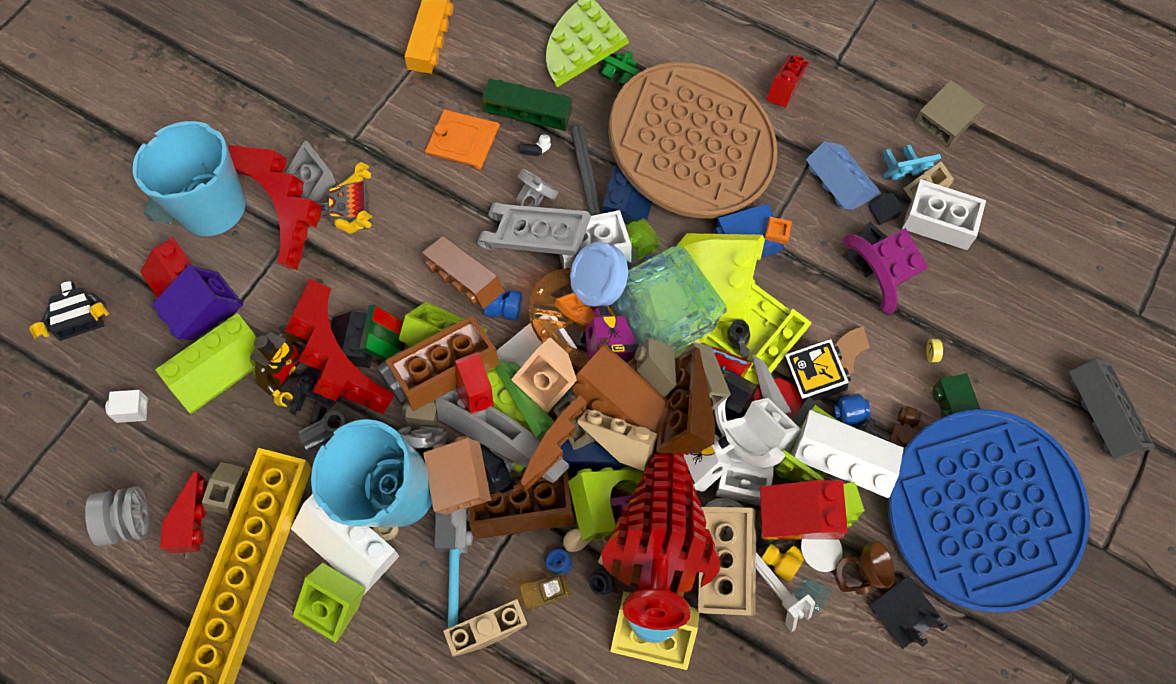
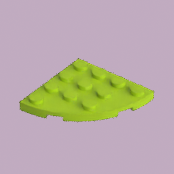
M578 0L558 21L548 41L546 51L547 68L556 87L561 86L629 43L628 38L595 0Z

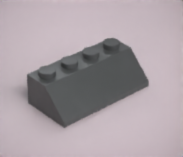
M1094 359L1069 371L1072 377L1070 378V383L1081 394L1083 398L1081 404L1087 413L1090 412L1094 420L1092 421V426L1096 433L1101 434L1105 441L1103 447L1108 456H1112L1113 459H1123L1156 448L1111 362Z

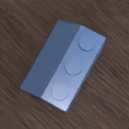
M824 141L805 159L810 165V171L820 177L823 181L822 186L828 192H832L836 197V204L842 209L854 210L881 194L880 190L841 144Z

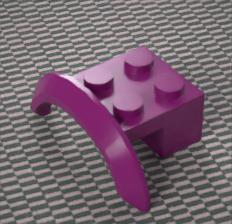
M906 228L873 245L856 234H849L843 238L846 248L857 251L873 270L882 291L881 308L887 315H891L897 307L896 285L929 268Z

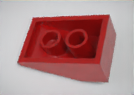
M815 480L761 486L759 488L762 539L841 540L848 533L843 481Z

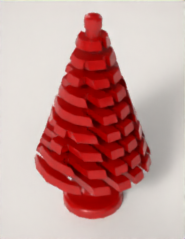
M657 451L654 453L629 500V504H626L622 516L619 517L613 532L601 552L603 566L610 574L613 560H620L618 580L629 586L634 565H640L637 588L642 590H637L627 596L623 603V614L635 625L651 630L677 629L685 625L690 619L689 603L682 596L669 591L675 570H679L680 576L677 593L691 591L697 572L703 573L700 588L712 582L720 572V557L715 548L713 537L709 529H706L707 522L704 511L701 509V503L691 474L688 473V465L683 453H659Z

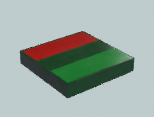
M375 304L369 305L359 350L383 362L400 350L403 351L404 342L400 341L399 337L404 320Z

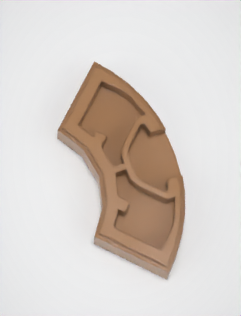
M864 326L849 331L834 346H838L842 356V360H840L843 368H847L850 376L854 374L853 364L855 358L870 349Z

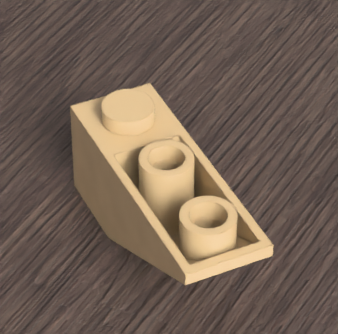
M587 409L578 419V424L620 463L644 471L651 461L657 433L651 432L645 427L628 424L622 419H614L603 415L597 410Z

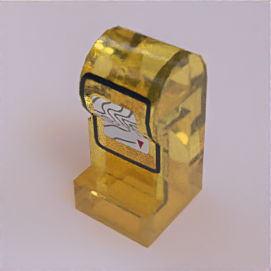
M565 574L520 585L526 612L571 596Z

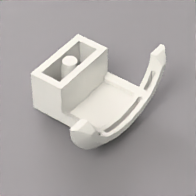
M727 398L714 409L715 420L722 437L728 434L735 442L736 446L732 451L745 462L756 467L765 468L780 463L786 456L781 450L788 452L801 431L769 398L752 401L744 417L730 421L726 420L725 414Z

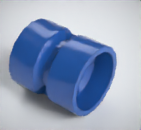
M515 290L503 292L484 308V315L492 318H498L502 315L505 320L518 321L522 304V292Z

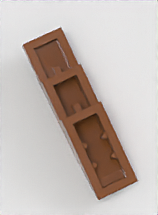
M580 395L560 414L532 455L521 480V488L524 492L563 458V450L560 446L575 434V426L572 422L586 411L587 402Z

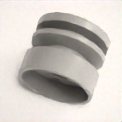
M139 486L119 489L116 494L112 491H105L89 495L85 507V520L87 531L93 544L97 547L117 544L121 539L125 542H130L134 539L142 540L147 537L150 527V513L146 496Z

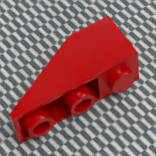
M790 55L775 76L766 100L786 108L810 62L806 61L802 56Z
M198 471L193 472L162 522L160 548L167 553L199 552L200 544L204 541V531L201 525L202 519L205 518L206 510L202 505V500L208 483Z

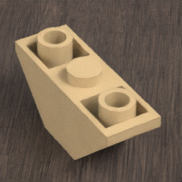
M518 599L443 632L451 654L454 657L482 649L503 640L526 626L527 622Z

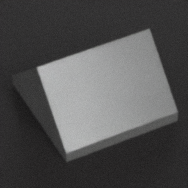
M304 141L285 174H293L304 182L302 198L317 202L328 195L330 188H334L337 185L330 169L308 141Z

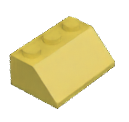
M623 591L610 652L687 670L698 630V609L690 607L689 621L679 627L672 637L659 643L646 642L635 635L623 614V603L627 596L631 594Z

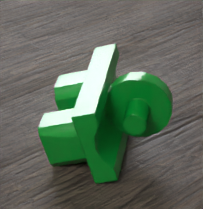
M627 51L625 55L618 53L617 59L611 56L604 58L605 65L601 72L602 76L612 80L616 72L622 74L618 83L623 87L633 76L639 73V70L635 69L637 61L632 59L633 52Z

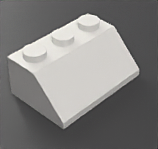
M920 179L907 210L902 229L906 228L907 231L968 250L977 237L986 200Z
M620 210L591 216L579 251L595 241L613 244L620 249L626 260L631 262L632 245ZM559 254L565 276L570 275L572 263L576 256Z

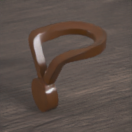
M847 556L839 560L835 568L838 587L842 592L856 591V594L860 595L873 591L872 585L864 579L860 586L848 587L841 572L842 567L847 562H855L858 565V558Z

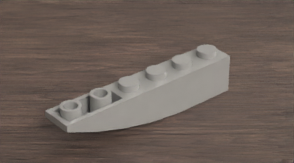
M457 388L435 399L438 420L527 468L532 455L541 442L531 432L492 406L486 410L470 414L459 399ZM561 459L542 477L554 483L569 468V464Z

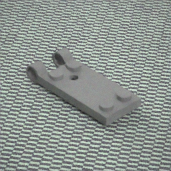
M492 203L488 216L500 222L496 233L481 231L477 244L486 250H493L496 247L576 256L582 244L591 215L588 211Z

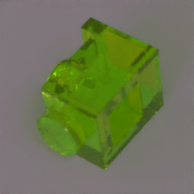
M644 218L638 222L633 221L626 227L632 248L637 249L638 259L658 249L659 237Z

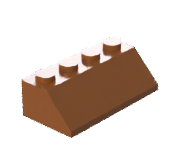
M473 315L385 360L412 411L457 388L455 360L478 352L486 372L499 365L496 348Z
M604 344L576 375L577 381L569 390L577 397L580 395L587 402V406L591 410H597L603 415L614 419H622L626 423L637 427H645L651 432L657 433L658 436L660 421H665L668 409L665 408L667 399Z

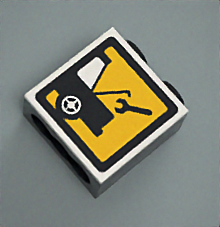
M831 339L785 355L787 368L794 386L799 391L802 405L808 397L816 401L848 390V384L851 381L850 374L846 367H842L840 362L842 360L841 352L838 346L834 347Z

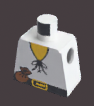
M726 434L720 439L715 435L714 445L697 454L683 453L688 465V473L691 474L696 490L705 491L730 468L731 462L726 453L736 446L730 435Z

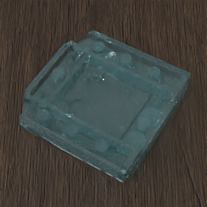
M673 246L628 270L625 289L621 296L610 305L617 316H623L626 319L638 346H642L648 338L673 346L674 351L712 332L721 315L727 311V306L684 246Z

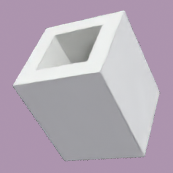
M140 390L110 392L109 400L105 405L106 413L117 423L146 421L148 397Z

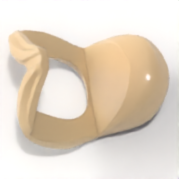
M578 527L569 531L564 536L563 545L568 552H576L583 549L592 540L582 541ZM605 538L593 540L602 548L607 543ZM602 556L598 560V563L601 565L603 564Z

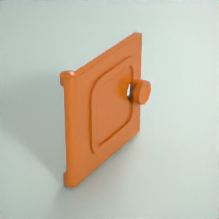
M444 109L438 124L434 128L435 130L425 150V154L471 165L475 169L481 170L500 124Z

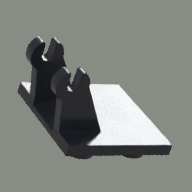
M309 366L289 383L288 388L296 392L294 403L290 408V413L296 415L297 410L301 411L306 396L317 401L314 415L310 420L312 425L322 420L325 410L332 408L343 396L339 395L337 400L333 401L313 392L321 370Z
M909 576L869 605L902 649L911 643H918L924 647L928 640L926 638L923 639L921 635L931 627L939 628L941 631L948 628L947 623L940 621L943 618Z

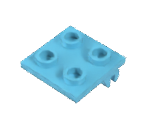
M906 145V147H903V154L907 161L898 163L891 150L886 149L883 151V158L889 170L882 177L883 179L891 178L892 180H898L912 173V176L924 174L926 169L934 167V163L941 159V156L938 154L918 158L911 145Z

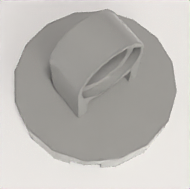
M521 169L517 176L525 182L517 196L516 202L518 206H524V200L532 196V201L527 206L538 207L544 196L555 200L559 193L552 185L545 183L540 177L526 169Z
M410 426L398 430V433L417 452L424 453L432 450V447L435 445L447 443V431L444 432V429L440 427L420 426V429L411 431Z

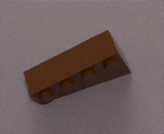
M567 469L554 483L541 477L525 492L522 490L520 483L513 486L514 489L504 493L499 491L490 495L491 501L469 507L470 528L475 538L480 539L575 525L574 504L568 482L571 480L569 470Z

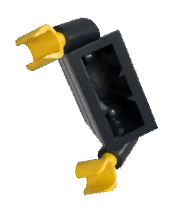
M64 282L60 285L61 294L52 296L49 299V307H47L41 322L31 325L29 330L34 339H37L42 334L44 337H49L50 331L57 339L62 341L105 327L101 315L105 314L107 316L109 312L106 310V302L97 295L87 293L84 288L76 289L74 282Z

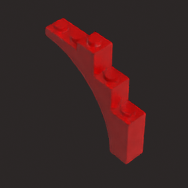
M229 145L228 149L237 174L251 177L260 183L271 197L280 225V250L277 263L288 269L297 270L302 259L304 242L308 236V227L317 228L318 221L321 218L322 206L311 199L300 198L303 193L304 182L293 174L283 173L287 158L277 151Z
M309 279L285 331L307 340L299 361L321 370L313 392L333 401H336L339 395L373 411L384 414L393 399L394 393L377 385L361 373L344 354L333 335L328 318V299L331 288Z

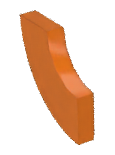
M574 292L557 298L554 303L564 315L579 324L588 326L591 320L596 318L594 310L598 307L584 305ZM607 306L610 313V317L615 316L610 307Z

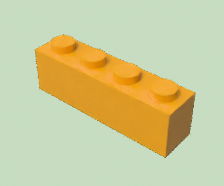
M422 0L404 56L407 70L432 74L434 66H437L439 60L438 51L442 49L444 43L443 34L448 31V17L453 14L454 6L450 0Z

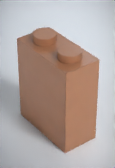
M469 436L458 437L454 440V443L448 445H435L432 447V450L423 453L434 512L447 515L491 501L480 442L470 439Z

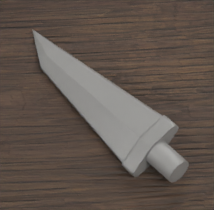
M752 354L762 398H769L786 415L791 413L790 407L787 405L765 362Z

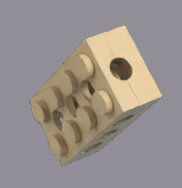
M701 507L707 522L706 529H709L720 557V572L712 582L701 588L703 573L699 572L698 613L755 615L756 510L753 508ZM727 528H732L734 533L730 541H725L723 538V533ZM727 554H731L733 557V564L729 568L723 565V558ZM726 580H729L733 585L732 592L728 595L722 590V585Z

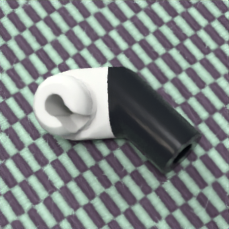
M541 135L539 141L534 145L521 143L520 154L540 156L550 149V137L548 135Z

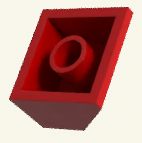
M174 237L152 249L140 273L156 297L159 298L188 265H192V263Z

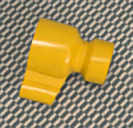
M770 544L761 558L766 565H772L774 572L788 583H790L804 561L802 550L796 546H792L786 553L782 554L779 552V548L773 544Z

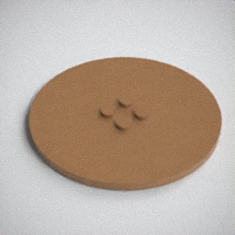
M686 62L655 65L633 76L622 87L613 103L609 116L608 135L612 153L619 168L628 181L642 195L668 211L702 219L731 215L753 204L766 190L772 180L776 169L778 151L775 132L766 112L746 88L731 77L715 69Z

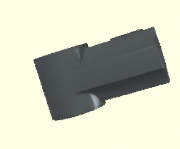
M330 411L325 414L322 420L298 432L299 438L308 452L328 442L335 435L333 432L338 429H332V424L335 421L341 420L338 428L349 423L341 412Z

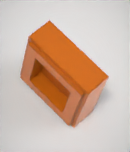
M769 217L765 240L787 245L792 221Z

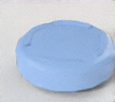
M595 241L586 245L577 253L572 263L570 273L572 291L584 305L594 307L612 305L621 296L626 287L628 278L627 260L622 251L613 244Z

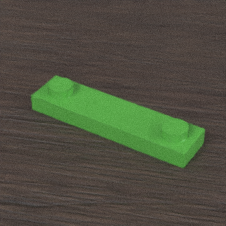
M500 360L499 365L495 367L496 371L535 437L543 439L546 432L553 425V419L511 380L521 367L515 362L510 363Z

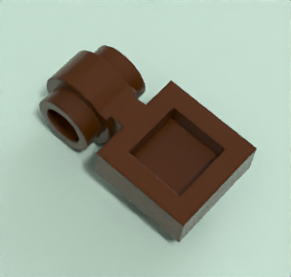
M909 406L906 408L901 407L897 418L898 421H901V425L897 423L893 425L889 441L904 449L909 441L919 432V430L912 429L911 427L918 426L921 413Z

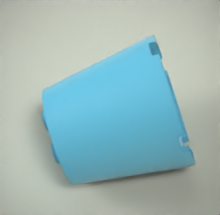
M179 122L158 130L154 133L156 135L155 138L147 145L144 143L141 145L133 161V176L137 185L188 232L197 236H214L229 230L240 220L245 211L246 199L228 146L219 131L210 128L209 124L202 122Z
M368 419L350 422L334 431L335 435L325 446L322 445L319 449L312 468V491L318 506L333 521L356 527H405L421 519L431 507L432 498L425 460L396 430L387 424Z

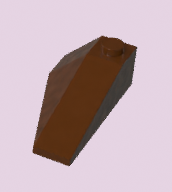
M694 347L680 356L675 370L676 386L671 398L667 399L665 408L668 409L665 421H660L656 451L659 453L697 454L714 445L715 419L700 349Z

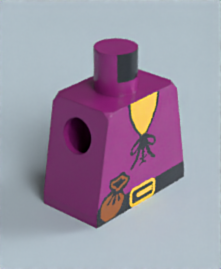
M607 306L596 308L594 310L596 318H593L585 329L588 361L604 344L623 361H630L635 356L639 346L626 319L623 316L610 317Z

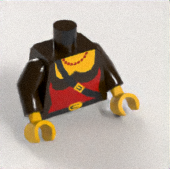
M287 331L279 332L277 335L269 332L266 336L261 335L257 337L254 341L256 349L250 356V361L254 366L253 375L255 383L269 396H274V403L277 406L287 407V405L282 402V397L293 400V396L288 392H280L277 389L281 390L301 362L299 358L307 340Z

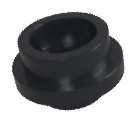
M597 569L591 574L589 586L594 593L606 595L613 590L614 580L607 570Z

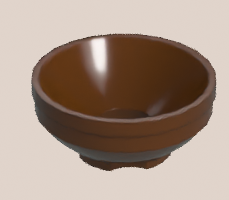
M879 541L867 544L858 558L861 577L878 589L890 588L895 579L894 565L890 553Z

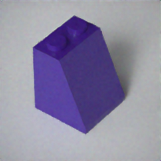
M188 265L152 305L157 310L158 317L169 326L170 332L174 337L193 341L240 309L244 304L219 272Z

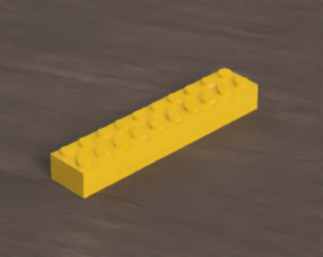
M258 448L167 684L235 683L312 471V467L306 460Z

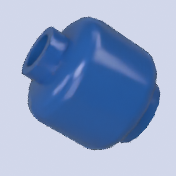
M861 394L842 395L838 398L837 405H833L834 418L849 426L864 424L867 418H870L869 401L864 399Z

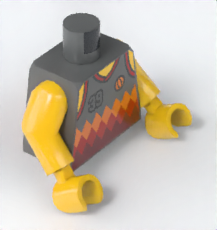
M363 162L356 165L355 173L347 180L329 189V202H317V204L322 206L321 216L329 215L332 225L348 234H353L361 229H370L371 227L369 219L373 216L369 214L368 190L365 181H363V178L369 179L371 177V172L367 171L369 165Z

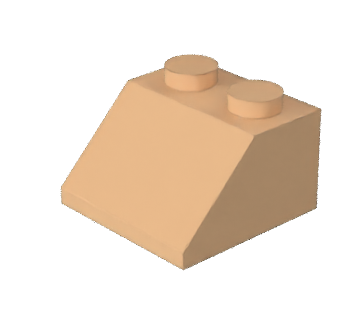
M549 338L536 349L511 380L548 413L577 381L568 353L552 338Z

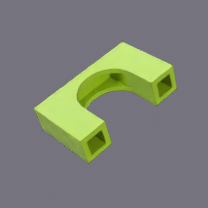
M631 466L613 471V468H604L597 472H592V469H583L578 471L577 475L568 481L582 541L604 539L611 535L616 526L610 503L612 489H621L632 495L645 470L634 469Z

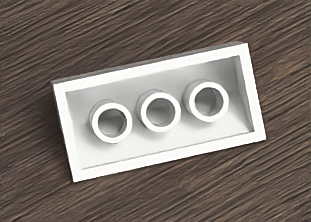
M809 409L791 455L806 465L850 483L855 482L860 487L889 498L899 476L903 447Z
M313 494L302 505L291 527L301 539L335 570L365 587L364 595L399 557L397 552L370 527L347 526L330 519L324 510L318 506Z

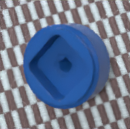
M554 549L546 557V568L555 576L565 575L571 569L572 558L565 550Z

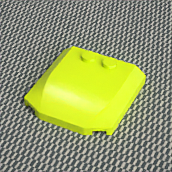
M686 233L671 252L667 270H678L693 319L728 322L743 320L747 322L751 304L749 293L756 262L761 259L765 241L763 235Z
M752 279L749 293L751 304L746 322L749 325L751 335L749 344L746 346L749 349L747 360L752 361V364L744 378L758 387L759 382L752 354L764 361L770 373H772L811 326L812 322L796 310H789L755 284V280ZM694 319L701 344L711 345L741 357L739 349L730 347L726 339L727 331L733 322ZM741 330L736 331L738 334L742 333Z

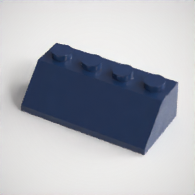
M616 162L603 203L602 214L620 210L624 224L645 229L652 201L642 195L628 181Z

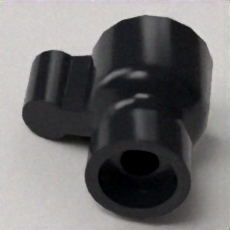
M736 320L727 331V343L733 349H739V355L742 358H748L749 349L746 346L749 344L751 336L749 325L743 320Z

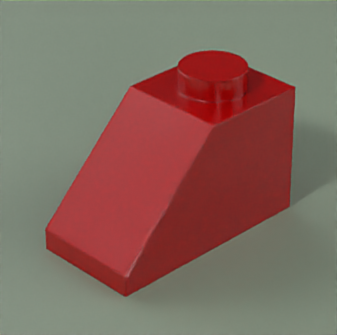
M478 352L455 360L458 397L468 412L473 414L477 411L486 410L490 406L493 407L492 387Z

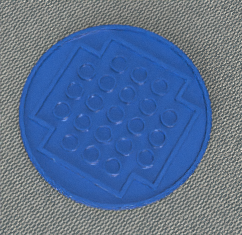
M987 409L966 410L945 416L926 426L903 449L899 476L890 497L887 498V514L892 537L908 568L932 592L955 605L970 610L1002 613L1022 610L1039 604L1056 593L1070 579L1077 569L1087 545L1090 526L1089 503L1083 480L1074 462L1064 448L1042 428L1022 417L1003 411Z

